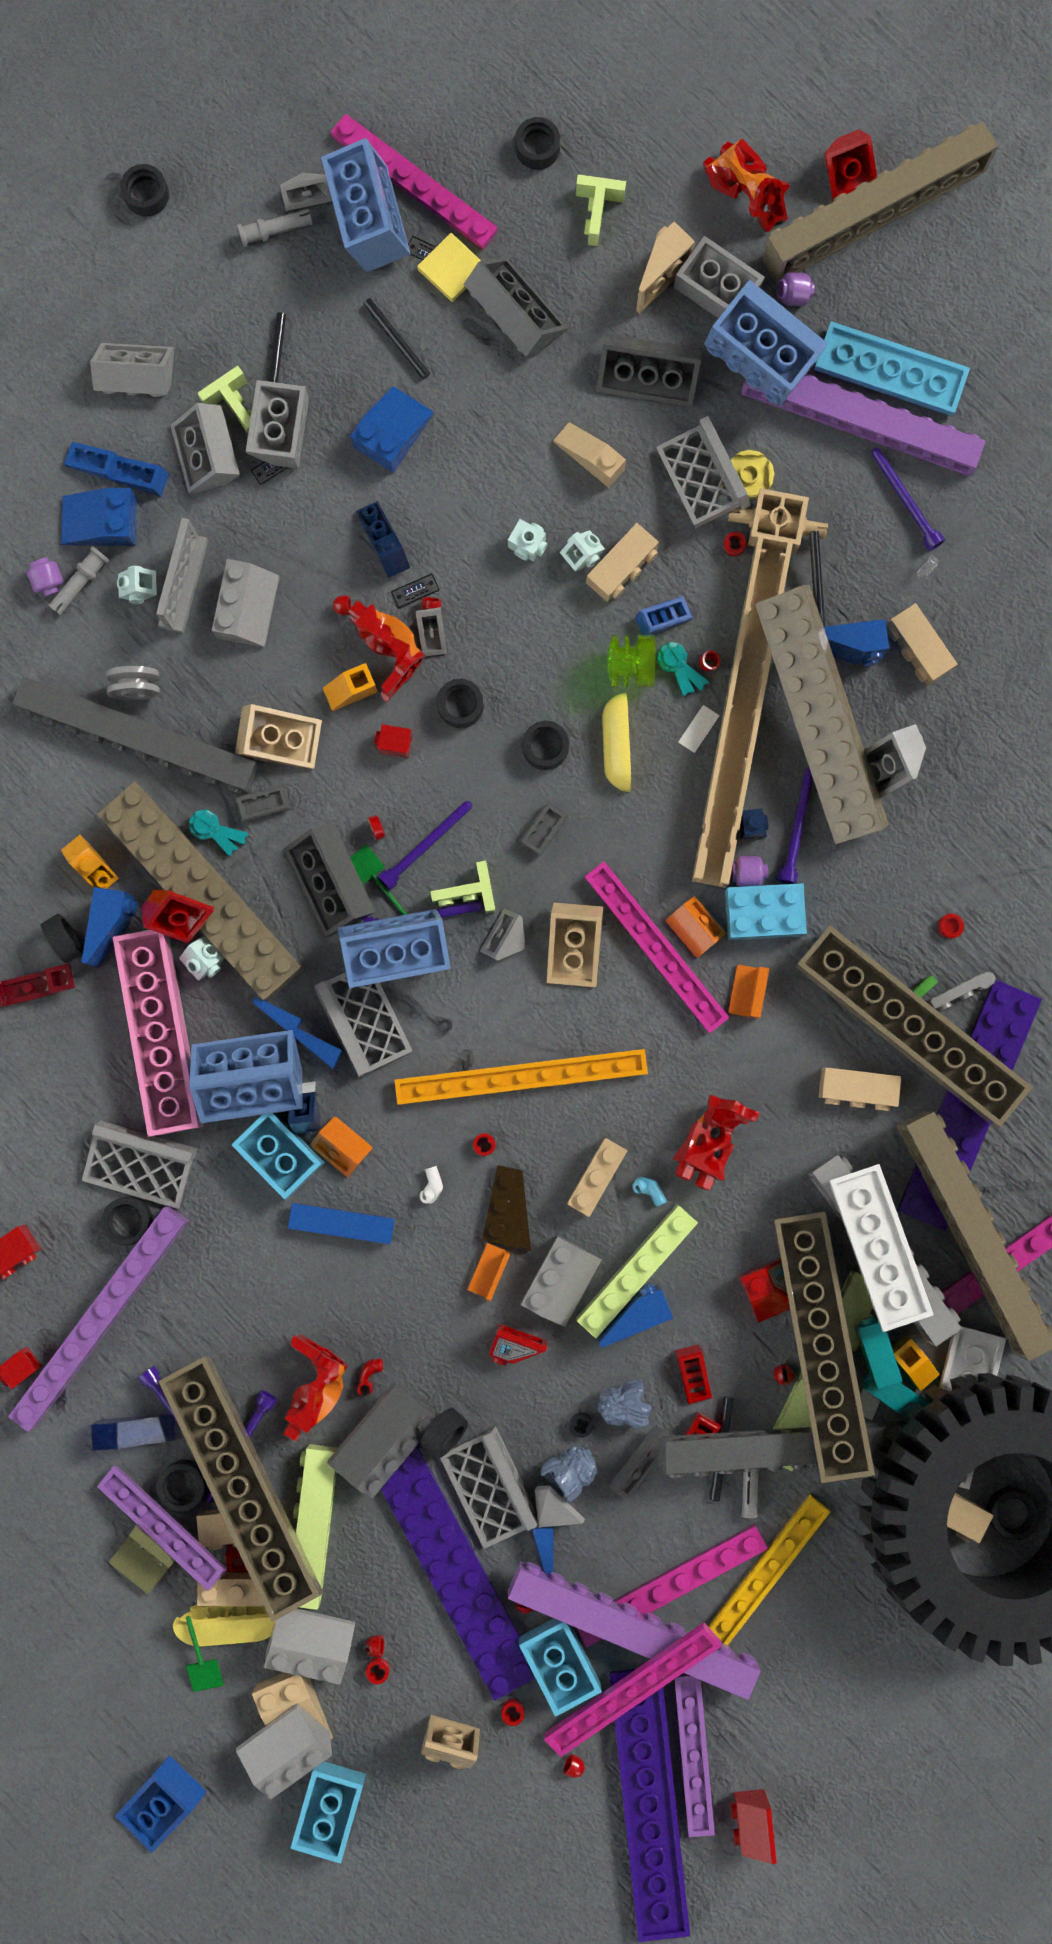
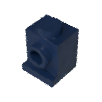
M763 809L743 810L740 822L742 840L767 837L768 817L764 815Z

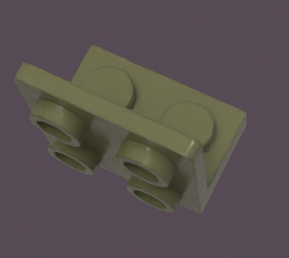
M137 1525L109 1563L146 1594H149L175 1560Z

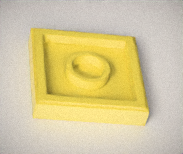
M450 233L417 268L440 292L453 302L466 289L464 286L465 281L481 260L456 236Z

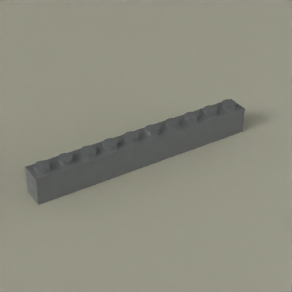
M24 676L12 703L19 709L18 713L29 718H33L34 715L42 718L41 721L53 727H56V724L65 726V731L75 735H79L80 732L88 735L87 738L99 744H102V741L112 743L110 747L121 752H125L126 749L135 752V757L148 761L150 757L158 760L157 764L164 768L171 769L172 766L181 769V774L194 778L196 774L204 777L203 781L216 787L218 783L227 786L226 790L240 795L241 792L249 794L259 768L255 761Z
M903 1421L865 1423L871 1454L874 1448L887 1454L892 1442L882 1434L889 1422L901 1428H904L907 1423ZM811 1427L658 1437V1466L662 1472L671 1478L683 1477V1473L706 1476L709 1471H717L719 1474H732L733 1470L742 1469L743 1472H757L758 1468L765 1467L768 1470L779 1471L783 1469V1466H791L795 1469H805L807 1464H816L818 1466Z

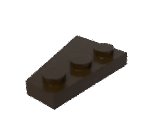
M501 1165L497 1166L482 1240L531 1250L522 1170Z

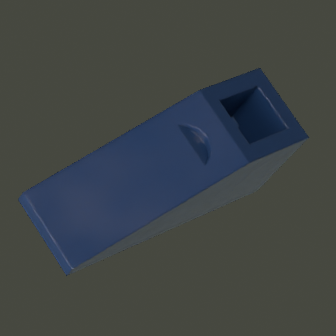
M378 501L357 510L356 514L387 577L390 578L409 569L410 565L404 549Z

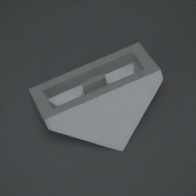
M301 173L280 185L286 211L332 201L325 174Z
M505 908L480 950L481 953L495 960L503 959L526 949L522 916Z
M551 1486L536 1487L535 1500L538 1528L583 1524L585 1519Z

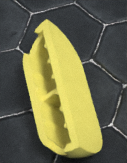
M622 693L611 698L605 705L602 713L604 772L612 785L621 791L630 792L631 763L627 694Z
M194 1605L181 1618L176 1617L173 1623V1630L181 1641L193 1646L186 1622V1617L190 1616L199 1646L262 1641L270 1637L275 1621H271L265 1606Z

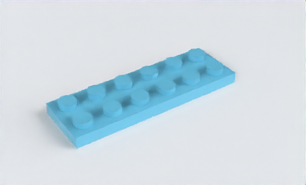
M832 321L830 322L824 339L828 345L818 358L814 368L815 371L953 417L970 370L969 367Z

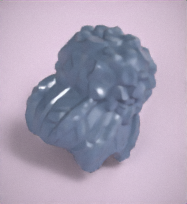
M641 1379L628 1381L624 1386L610 1387L600 1393L597 1409L608 1425L622 1426L623 1424H628L636 1429L649 1425L647 1418L652 1412V1407L648 1403L641 1402L645 1393L643 1381Z
M573 1446L560 1453L559 1457L550 1458L541 1468V1475L545 1477L561 1497L565 1495V1501L567 1502L575 1500L582 1492V1487L590 1485L598 1473L592 1453L589 1449L585 1450L581 1446Z

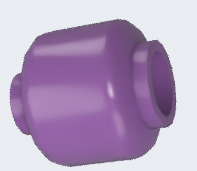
M788 272L778 281L776 288L777 297L785 306H805L815 292V285L806 273Z
M43 558L29 564L30 568L26 573L35 593L43 592L46 597L59 592L57 587L63 584V578L55 561Z
M739 856L733 862L731 880L736 883L737 887L761 886L763 879H768V865L763 864L760 856Z

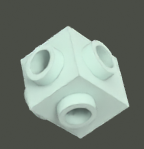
M519 519L508 538V548L515 551L514 554L520 559H530L534 562L537 555L541 557L548 543L545 542L546 533L543 532L544 529L538 524H529Z
M589 530L581 534L579 532L573 534L568 539V544L560 553L574 571L585 567L590 569L600 561L599 555L605 548L601 545L598 537Z
M130 566L128 570L119 573L117 580L119 598L127 599L132 604H142L144 600L156 596V571L145 569L141 566Z
M203 936L190 944L179 959L199 981L206 976L211 978L221 969L219 965L225 957L206 936Z

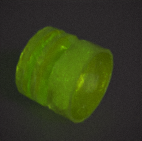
M618 634L611 635V641L607 650V674L610 678L611 687H618V676H623V687H628L630 676H635L637 688L654 687L655 635L638 634L635 646H630L628 634H624L623 646H619Z

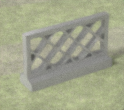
M708 416L699 420V426L656 447L695 529L738 507L744 510L751 506L748 494ZM700 435L702 440L698 448L687 445L691 438ZM671 448L680 449L676 459L666 457L664 452ZM685 451L696 453L692 463L681 461ZM700 455L711 457L708 467L697 465ZM678 466L689 469L685 479L675 476ZM694 470L705 473L702 483L690 480ZM710 474L721 477L718 487L707 484ZM688 485L699 488L695 498L685 496ZM704 490L715 492L712 502L700 500ZM720 494L730 496L732 502L724 506L716 504ZM697 505L708 507L707 514L696 519L694 512Z
M181 519L156 612L160 619L158 623L159 628L182 634L185 631L208 545V539L198 536L189 519Z
M345 972L328 981L316 984L314 989L356 1077L359 1078L411 1053L412 1049L380 982L374 983L376 990L371 988L372 984H369L368 987L358 986V988L366 990L362 1003L348 999L352 988L348 989L346 997L335 994L331 985L339 981L348 984ZM369 992L380 996L382 1002L379 1010L365 1005ZM338 999L344 1001L342 1007H341V1005H340ZM347 1002L361 1007L356 1020L346 1017L344 1008ZM383 1005L385 1006L387 1012L381 1011ZM363 1008L377 1013L373 1026L359 1021ZM380 1014L390 1017L393 1023L390 1032L376 1028ZM349 1022L355 1024L354 1027H353V1030H352V1028H351ZM357 1025L371 1029L367 1043L356 1038L354 1033ZM394 1027H395V1029H396L398 1035L392 1033L393 1030H394ZM374 1031L388 1035L384 1049L370 1044ZM393 1037L401 1040L405 1050L398 1053L386 1050L390 1038ZM359 1044L366 1046L364 1052ZM368 1047L382 1052L379 1062L371 1066L365 1057ZM385 1053L392 1055L388 1058L383 1059Z
M102 1120L94 1125L92 1132L94 1136L82 1181L173 1208H180L191 1165L198 1148L156 1136L148 1137L146 1133ZM99 1140L108 1142L113 1152L102 1157L97 1148ZM126 1147L133 1149L137 1156V1159L126 1164L119 1152ZM115 1154L122 1167L111 1172L104 1159ZM149 1155L157 1156L161 1166L150 1171L144 1158ZM140 1161L146 1174L135 1179L129 1166ZM99 1162L107 1174L100 1179L90 1176L92 1166ZM173 1162L185 1164L183 1174L176 1178L168 1167ZM164 1168L171 1181L159 1186L153 1173ZM123 1169L131 1181L125 1186L118 1184L113 1176ZM149 1177L155 1189L149 1193L144 1192L137 1182ZM173 1184L177 1191L176 1200L166 1198L161 1189Z
M496 1426L477 1437L453 1447L446 1455L440 1458L484 1549L524 1530L529 1531L538 1526L536 1508ZM481 1441L486 1449L484 1459L470 1454L472 1446ZM453 1454L465 1457L462 1468L459 1469L452 1466L448 1457ZM468 1459L482 1464L478 1476L464 1471ZM485 1465L496 1470L498 1475L495 1482L481 1477ZM463 1476L476 1480L473 1493L462 1488L460 1483ZM479 1482L493 1487L490 1499L476 1494ZM496 1488L507 1493L509 1497L507 1505L493 1501ZM474 1499L488 1504L484 1516L474 1513L471 1507ZM490 1506L504 1510L501 1523L487 1518ZM507 1513L517 1515L521 1525L515 1528L505 1525ZM485 1522L499 1528L497 1535L488 1540L483 1532Z

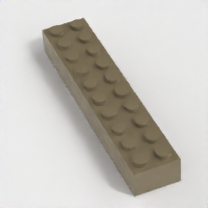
M984 122L976 126L973 124L969 125L961 134L945 138L940 145L933 149L931 147L926 148L918 157L912 160H904L894 170L890 172L886 170L880 173L875 180L869 183H861L853 192L847 195L845 193L839 195L827 206H818L810 215L804 218L803 216L796 218L786 228L775 229L768 237L762 261L777 285L778 281L786 273H799L985 173L998 145Z
M802 585L755 603L835 844L883 830L889 823L810 585Z
M136 781L97 814L164 890L172 891L214 907L213 913L200 930L263 1001L269 1002L305 970Z
M829 925L797 964L796 968L994 1128H999L1003 1125L1033 1088L832 926Z
M923 1111L897 1124L896 1126L1014 1354L1030 1361L1051 1350L1052 1329L1048 1324H1044L1041 1318L1043 1312L1036 1301H1032L1028 1293L1031 1291L1029 1284L1024 1277L1020 1278L1016 1270L1019 1268L1016 1259L1012 1254L1008 1255L1004 1247L1006 1245L1004 1236L999 1230H995L992 1224L994 1217L988 1207H983L980 1201L982 1194L976 1184L970 1182L967 1176L970 1174L966 1163L963 1160L960 1161L955 1152L958 1151L954 1140L951 1137H947L944 1131L946 1125L939 1114L936 1115L935 1112Z
M826 1212L775 1219L821 1484L874 1477L875 1472Z
M204 1356L159 1380L158 1382L271 1621L273 1622L323 1594L324 1592L211 1357Z

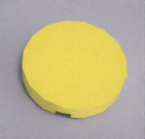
M746 450L737 453L731 459L749 500L757 498L760 488L770 489L773 483L774 469L772 463L764 457V454L758 451Z

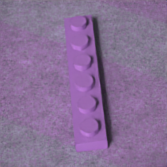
M113 1466L97 1486L207 1591L213 1588L227 1570L219 1560L118 1466Z
M682 1673L674 1679L688 1836L715 1835L701 1680Z

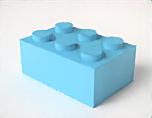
M804 884L729 887L725 890L728 941L802 937L807 934Z
M276 1112L262 1114L232 1144L284 1200L290 1198L325 1163L293 1132L291 1127Z
M553 1618L519 1637V1646L555 1717L602 1692L601 1682L571 1625Z
M325 1761L314 1768L290 1849L341 1864L366 1774Z

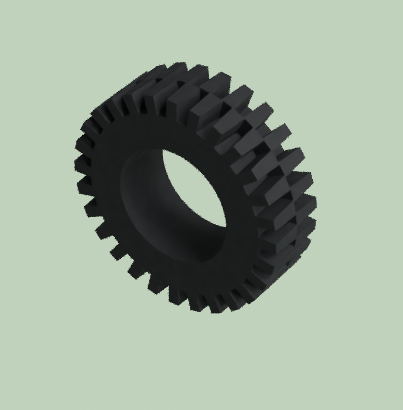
M979 1373L978 1382L963 1376L950 1379L951 1392L937 1386L924 1391L929 1402L926 1407L911 1401L908 1402L901 1409L909 1420L904 1428L889 1422L882 1432L892 1442V1445L887 1454L878 1449H873L871 1454L872 1462L879 1470L877 1478H863L861 1490L872 1500V1505L859 1506V1519L872 1532L862 1536L864 1547L876 1560L871 1566L876 1576L888 1587L886 1589L888 1594L930 1635L932 1634L944 1646L954 1652L958 1648L970 1659L983 1662L985 1655H987L999 1666H1013L1014 1654L1028 1665L1041 1664L1040 1646L1052 1654V1525L1045 1542L1027 1563L1006 1574L984 1577L960 1571L950 1550L947 1520L952 1499L962 1481L980 1464L1000 1455L1011 1453L1034 1455L1045 1469L1052 1486V1390L1035 1382L1032 1383L1020 1377L1007 1374L1005 1379L991 1373Z

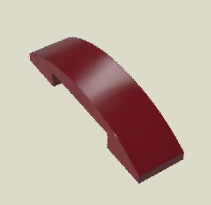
M70 963L47 968L45 971L0 981V1008L74 989L75 983Z

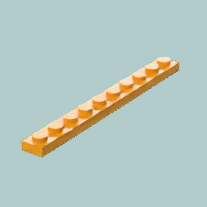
M645 1049L395 1079L397 1105L645 1075L648 1074Z

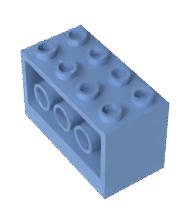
M364 138L322 156L325 175L344 247L366 272L411 255L388 167L369 141Z
M748 280L712 326L704 345L707 346L710 354L723 359L731 371L739 372L744 376L746 382L751 387L758 388L765 393L768 401L782 406L816 363L828 343L751 280Z
M437 909L337 927L349 988L451 969L443 921Z
M293 1030L192 1044L189 1088L200 1122L207 1123L302 1109V1064Z

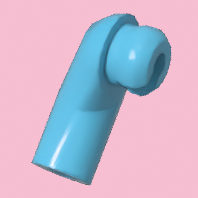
M640 1177L633 1182V1191L637 1194L650 1195L656 1207L667 1202L656 1180Z

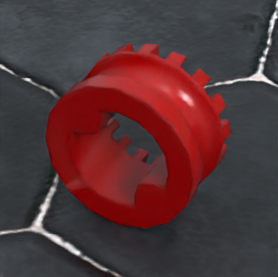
M739 532L729 533L723 543L724 552L727 555H731V557L740 556L746 547V538ZM735 538L740 541L739 546L741 548L737 550L730 548V540Z
M487 1133L478 1135L473 1141L475 1152L481 1156L490 1155L496 1147L494 1138ZM482 1137L488 1138V1142L492 1143L491 1149L487 1152H482L481 1147L477 1146L478 1140Z
M376 1657L369 1661L366 1668L367 1679L373 1684L379 1685L384 1683L389 1676V1663L386 1662V1659H382V1657ZM379 1665L380 1669L385 1670L382 1677L376 1676L375 1673L371 1672V1667Z
M514 1698L504 1702L501 1709L503 1721L509 1726L519 1725L523 1721L525 1713L522 1702ZM509 1707H516V1711L520 1712V1715L515 1719H511L510 1714L506 1713Z

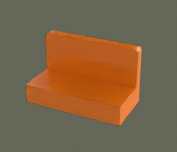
M696 896L684 903L666 919V923L696 958L700 957L727 934Z
M737 965L728 1009L729 1014L754 1019L761 1017L770 968Z
M335 1116L319 1131L310 1144L312 1149L347 1178L372 1150L370 1144Z
M487 1242L467 1290L485 1297L490 1302L511 1252Z

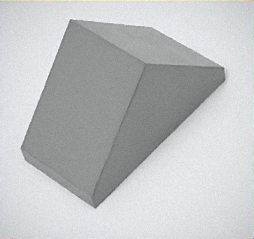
M441 608L416 611L421 649L425 657L447 654Z

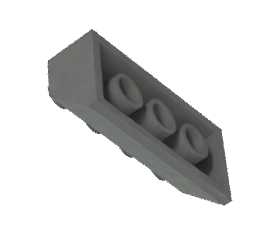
M507 257L478 262L464 283L471 297L483 306L486 314L495 320L501 327L500 329L503 334L508 336L516 345L517 350L526 357L540 353L568 329Z
M606 333L596 392L692 407L702 348Z
M333 822L309 829L284 848L325 938L338 933L337 927L357 924L363 921V918H367L375 913Z
M393 1382L327 1463L354 1488L373 1498L419 1444L428 1427L438 1416L423 1399Z

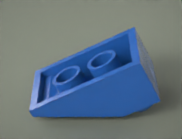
M392 386L364 415L350 436L352 445L355 449L394 473L434 412Z
M102 488L63 496L61 544L136 546L137 497L131 488Z
M885 619L824 627L833 657L853 664L863 663L864 667L877 665L878 661L889 650Z
M94 887L81 963L93 967L101 965L114 947L113 937L122 935L130 925L132 916H136L138 904L135 902V897L124 891Z
M648 1283L639 1289V1292L631 1298L598 1336L601 1348L673 1319L660 1286Z
M169 1755L115 1817L152 1853L192 1812L207 1791Z

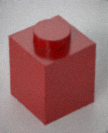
M382 724L381 731H376L374 745L378 746L377 749L380 754L409 758L413 736L412 730Z
M25 1347L0 1365V1381L6 1387L9 1386L10 1389H13L43 1366L31 1350Z

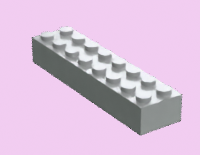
M836 1155L808 1173V1176L844 1225L829 1181L850 1174L853 1168L845 1157L840 1158L839 1155ZM916 1264L934 1315L912 1323L927 1344L937 1347L962 1329L958 1324L961 1319L953 1308L949 1309L943 1303L945 1297L937 1286L933 1287L928 1282L927 1278L930 1276L921 1264Z

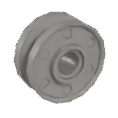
M121 666L109 669L106 672V679L116 683L106 688L107 695L111 698L136 701L153 699L160 695L159 686L151 684L160 679L159 671L154 668Z

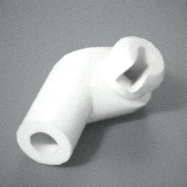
M437 1166L425 1169L429 1182L420 1193V1200L425 1204L436 1201L443 1190Z

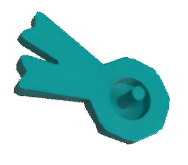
M668 642L660 647L657 653V662L661 669L675 674L682 696H685L687 693H694V689L689 681L698 690L702 691L703 685L708 684L709 681L686 664L688 655L681 644Z
M208 809L196 811L189 819V828L193 836L200 840L213 838L229 856L232 855L234 850H238V847L229 839L245 844V838L249 835L247 832L221 826L218 816Z

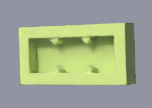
M578 175L576 196L589 198L588 211L592 212L591 219H586L584 231L585 235H589L588 245L598 246L604 200L624 203L626 181Z
M236 366L199 391L198 395L204 404L216 405L224 400L245 431L249 433L252 411L250 409L248 411L245 410L242 406L245 402L237 391L247 384L242 370L239 366Z
M486 861L476 862L480 882L430 891L433 904L438 903L439 907L453 905V900L463 899V902L478 900V896L482 895L486 914L495 913Z

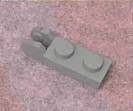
M988 971L976 975L930 998L926 1002L940 1012L952 1006L950 1001L956 998L962 1001L974 995L973 989L980 991L995 984V975Z

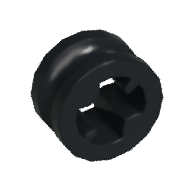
M586 1413L575 1414L570 1420L571 1432L579 1438L590 1435L593 1430L590 1416ZM578 1419H582L583 1422L587 1420L588 1422L586 1430L581 1432L580 1428L578 1431L574 1428L577 1426Z

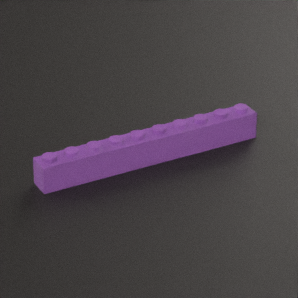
M805 375L782 406L768 401L765 393L758 388L751 387L746 380L741 392L742 395L967 476H971L976 469L986 442L976 434H966L957 431L955 427L935 423L929 417L915 416L904 408L896 409L888 406L884 401L865 398L859 392L843 390L837 384L823 383L812 375Z
M170 1206L162 1209L8 1417L27 1432L35 1429L190 1222L187 1218Z
M519 1562L508 1588L509 1600L650 1659L688 1633L677 1623H664L653 1613L647 1612L645 1615L638 1612L637 1608L629 1603L623 1602L619 1604L613 1601L611 1596L603 1592L596 1594L589 1591V1588L582 1583L575 1582L572 1584L567 1582L558 1573L551 1572L548 1575L541 1571V1567L532 1562H527V1564ZM721 1643L719 1649L684 1673L749 1700L761 1670L752 1655L742 1652L740 1655L733 1652L732 1648L728 1645Z

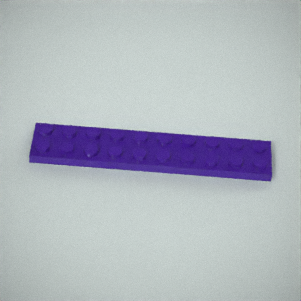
M995 979V984H992L970 1037L1013 1071L1042 999ZM947 1090L937 1114L944 1120L946 1125L944 1131L947 1137H951L958 1148V1151L955 1152L960 1161L963 1160L966 1163L969 1171H971L990 1124ZM915 1165L897 1210L946 1231L948 1225L917 1165Z
M417 1445L383 1485L381 1490L494 1701L535 1679V1676L519 1646L520 1635Z
M636 1669L610 1671L611 1686ZM662 1687L614 1720L638 1942L690 1937Z

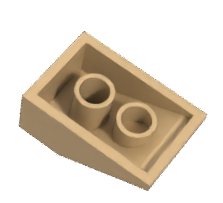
M675 222L668 228L664 226L656 235V241L639 287L636 308L639 314L675 281L676 274L694 251L695 241Z
M253 704L243 706L235 754L258 761L314 769L322 720Z
M553 903L547 983L587 987L597 986L603 907Z
M283 1672L256 1684L252 1696L265 1726L298 1704L330 1731L310 1678Z
M430 1715L421 1754L433 1762L442 1760L449 1762L451 1766L457 1769H464L465 1767L471 1769L478 1757L480 1729Z

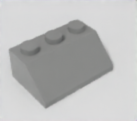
M704 236L676 274L674 289L719 318L748 280H751L760 288L765 277Z
M101 343L90 361L93 391H101L104 394L126 392L127 395L132 396L140 393L150 394L153 397L167 395L172 384L174 347Z
M256 381L246 446L247 454L274 466L299 469L309 403L306 386Z
M196 403L170 425L188 494L225 486L240 475L221 405Z
M227 559L212 626V632L217 639L265 648L280 578L279 575L251 563Z
M916 724L894 731L864 750L880 799L916 779L926 746Z
M557 1235L521 1300V1305L541 1317L565 1327L602 1259Z
M301 1609L291 1611L275 1620L266 1649L264 1668L340 1685L348 1661L355 1622Z
M296 1704L236 1747V1752L253 1785L269 1799H272L332 1756L330 1731L300 1705Z

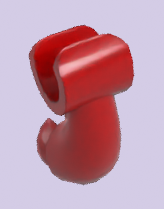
M370 1359L361 1368L359 1386L357 1388L360 1396L362 1395V1385H367L370 1388V1395L373 1392L374 1386L369 1381V1377L375 1374V1372L383 1371L382 1359Z

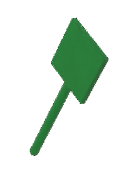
M366 844L350 857L362 885L373 879L402 915H406V911L376 876L385 866Z
M187 1616L186 1622L198 1663L186 1665L193 1692L224 1686L217 1659L203 1661L191 1617Z

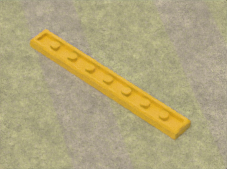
M810 1493L707 1625L721 1640V1643L729 1645L830 1514V1509Z

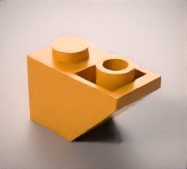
M366 663L341 673L323 687L332 712L378 693Z
M80 834L61 850L68 863L93 888L107 889L119 879L98 852Z
M904 1335L892 1346L897 1365L920 1391L940 1375L929 1358L910 1337Z

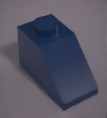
M316 1092L303 1093L302 1109L289 1110L288 1123L295 1134H311L320 1130L321 1116Z

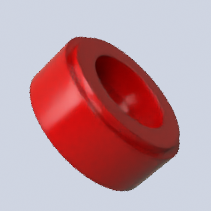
M378 816L368 817V823L375 840L383 839L385 833Z
M946 914L938 921V932L946 939H954L962 934L964 922L957 914Z

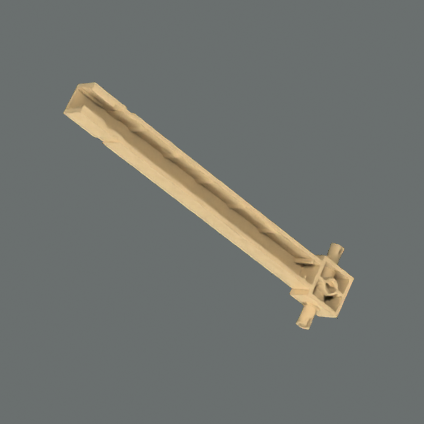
M760 488L755 508L753 507L752 510H741L738 507L729 512V522L749 525L751 529L748 546H754L755 548L703 817V833L699 839L692 882L723 888L729 885L737 844L735 839L740 828L772 657L755 603L784 593L790 556L797 553L803 535L809 536L810 531H819V538L825 540L828 523L809 521L805 517L809 497Z

